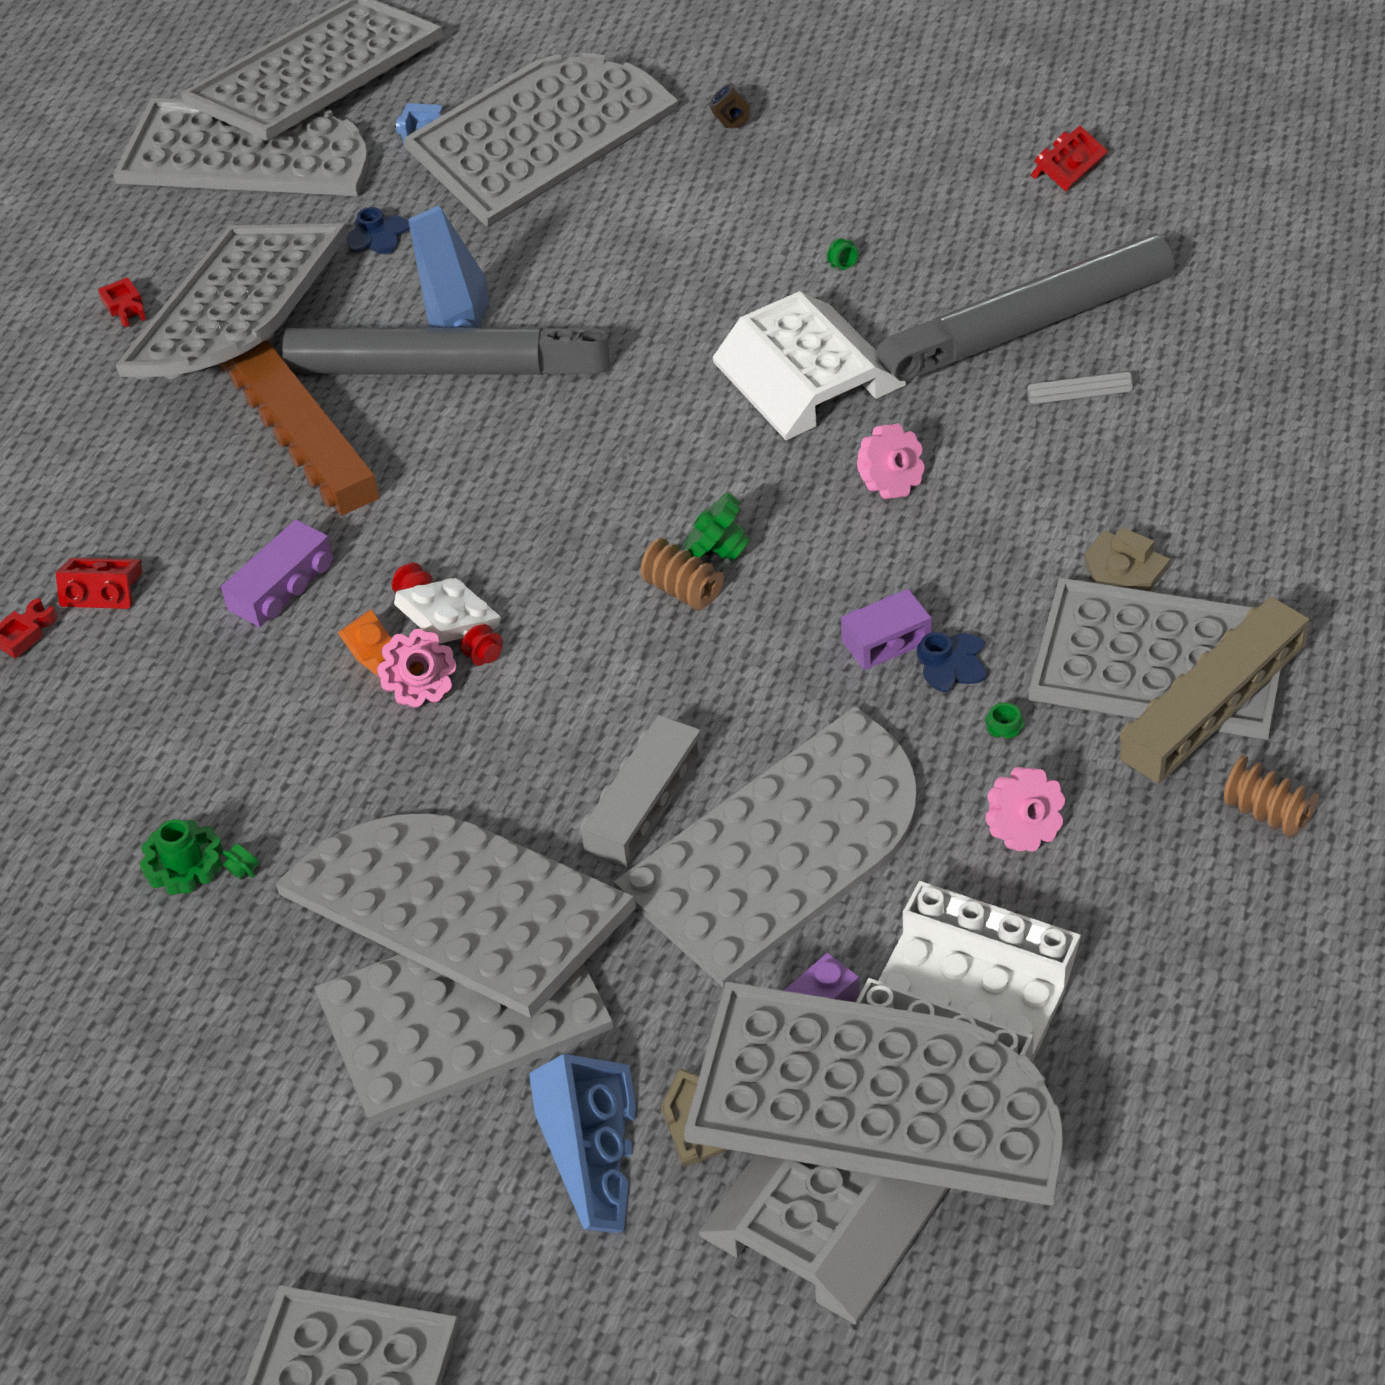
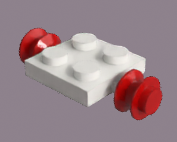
M415 562L407 563L396 570L391 584L392 590L396 593L394 605L422 630L436 633L439 638V644L463 638L461 651L465 656L471 657L472 662L477 666L492 663L499 657L503 639L498 633H492V630L499 626L501 617L486 602L469 590L463 582L457 578H448L444 581L433 583L431 574L423 571L422 567Z

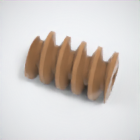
M663 537L655 539L648 546L641 562V575L646 583L653 584L657 589L665 591L671 597H677L680 602L689 604L694 610H702L718 597L723 586V572L718 571L714 573V566L711 563L703 564L700 557H691L689 551H680L678 545L669 544Z
M1242 755L1229 773L1225 785L1224 802L1232 807L1238 804V808L1243 814H1249L1253 811L1255 820L1263 822L1267 819V824L1270 828L1278 829L1282 826L1283 834L1287 837H1293L1306 826L1314 814L1319 800L1318 792L1307 801L1304 799L1306 786L1300 785L1292 793L1290 792L1292 779L1286 777L1279 785H1276L1277 771L1271 770L1263 778L1261 777L1262 764L1258 762L1250 770H1247L1248 757Z

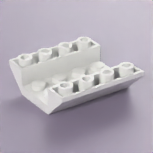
M801 291L740 317L713 356V363L785 440L816 427L815 405L862 384L877 399L906 385V381L897 380L877 359L876 350L831 305Z
M919 881L903 911V934L879 980L868 978L856 1003L962 1020L997 1034L1001 1043L1011 1048L1019 1056L1024 1054L1033 1062L1065 994L1081 935Z

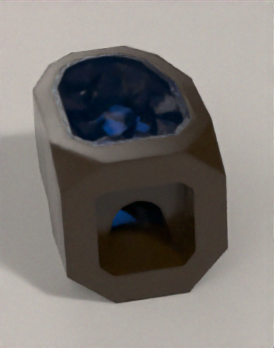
M733 83L724 85L709 102L712 113L725 128H738L749 119L751 106L743 93Z

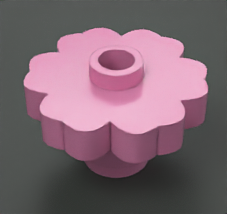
M900 424L874 427L872 436L862 439L857 460L858 471L862 480L866 482L868 490L872 492L879 491L883 499L908 496L910 487L918 486L921 483V475L925 469L924 463L919 459L922 453V445L917 441L915 433L912 431L904 432Z
M415 629L410 633L409 638L402 634H396L389 643L383 646L382 656L385 661L377 667V674L381 679V688L386 692H395L394 697L397 704L419 708L425 699L431 703H437L442 699L443 695L450 691L452 683L448 676L455 672L456 662L453 659V652L449 646H439V638L436 633ZM413 663L421 664L424 668L423 674L420 676L412 675L409 672L410 665Z
M1015 767L1011 772L1010 778L1005 776L998 777L994 787L987 795L989 810L986 813L985 819L990 826L991 835L1004 840L1006 847L1009 849L1034 852L1038 849L1041 841L1051 842L1063 824V818L1058 811L1064 806L1065 797L1061 792L1058 781L1047 779L1046 773L1042 769Z

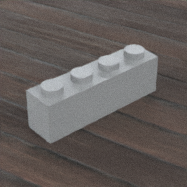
M658 715L650 728H645L642 731L638 745L631 756H626L623 759L618 775L611 785L607 784L604 787L599 803L592 813L585 815L581 822L580 835L582 836L585 853L625 868L629 867L703 754L700 729Z

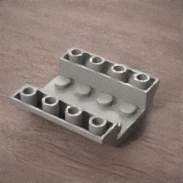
M755 1154L698 1233L699 1237L736 1258L748 1246L814 1283L816 1303L857 1325L949 1188Z

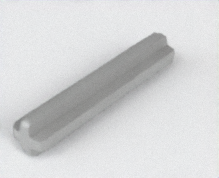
M1125 371L1031 383L1027 386V397L1030 404H1040L1127 393L1132 391L1133 380L1130 372Z

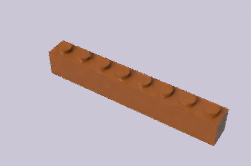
M263 341L243 354L219 364L222 371L229 370V375L237 390L244 389V396L252 409L258 407L259 416L265 427H273L278 444L282 448L288 446L289 455L296 467H304V474L311 487L318 486L320 488L321 498L328 508L334 506L338 513L343 516L380 499L375 476L268 341Z

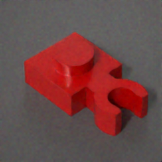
M128 277L97 289L101 301L111 316L119 315L121 324L124 327L130 326L128 318L131 316H139L142 321L146 320L141 296Z
M36 598L27 605L24 614L20 615L13 611L0 622V650L15 659L18 658L43 637L40 628L48 627L57 620L58 617L54 607L50 606L45 610L41 599Z

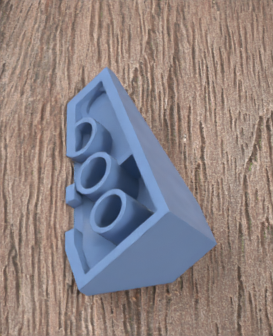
M439 206L409 218L408 221L428 324L432 328H478L489 302L484 273Z
M562 1054L529 1073L535 1116L583 1229L610 1233L622 1232L625 1227L629 1182L625 1175L620 1172L622 1156L632 1155L633 1142L627 1139L623 1140L625 1120H635L636 1113L630 1066L616 1062Z

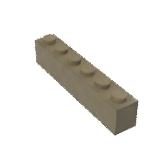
M1271 596L1259 607L1251 608L1241 624L1235 629L1231 628L1226 631L1215 648L1210 652L1205 651L1189 672L1180 674L1172 683L1171 688L1162 697H1155L1147 706L1146 711L1136 721L1131 720L1124 726L1119 737L1121 741L1120 760L1160 784L1306 646L1310 618Z

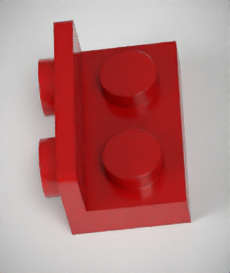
M1079 125L1070 134L1064 131L1053 143L1052 146L1054 148L1052 150L1046 147L1036 157L1034 163L1037 166L1030 176L1036 179L1045 172L1066 192L1100 162L1108 151Z
M70 558L55 572L59 605L61 607L129 609L132 605L131 585L142 574L141 559Z

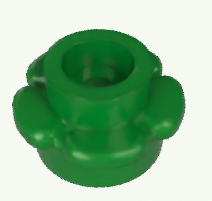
M836 239L827 251V261L831 263V268L837 267L841 270H846L854 266L858 259V250L849 239Z
M998 703L994 705L985 718V723L988 725L986 727L987 732L996 738L1000 736L1005 739L1014 738L1019 735L1020 729H1023L1025 724L1020 710L1011 703Z
M235 843L229 851L224 850L222 852L223 856L227 859L222 865L240 880L246 874L251 878L255 877L254 871L260 865V862L245 848Z

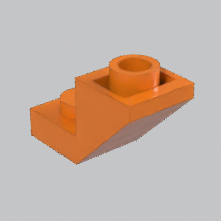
M368 610L337 633L355 659L378 676L377 667L385 661L382 656V648L391 641V637L374 612ZM413 663L409 667V672L412 675H416L424 668L419 663Z

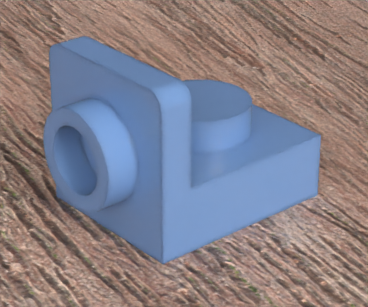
M406 103L402 116H398L396 123L397 134L402 136L403 145L406 136L444 115L443 105Z

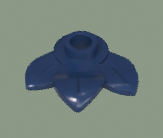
M367 207L357 213L355 228L347 236L348 246L353 252L369 247L372 251L380 254H391L398 246L396 235L408 231L410 226L400 216H385L379 208Z
M932 632L925 635L917 646V658L924 665L923 676L927 683L938 691L949 692L955 682L976 684L984 681L987 678L986 670L975 655L983 650L985 641L977 636L966 633H959L951 637L941 632Z

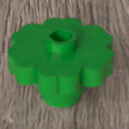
M728 492L723 494L717 502H714L709 509H705L693 523L694 528L685 540L683 550L689 551L691 557L698 556L701 558L705 552L711 550L721 559L726 557L733 561L737 558L749 542V537L744 534L745 529L733 521L740 509L739 504L741 501Z
M172 819L164 822L157 831L150 834L148 840L141 847L144 858L139 864L143 876L148 880L152 888L164 886L170 895L192 893L196 889L197 883L208 884L212 882L215 874L222 869L219 856L224 850L219 836L215 834L211 826L199 828L194 820Z

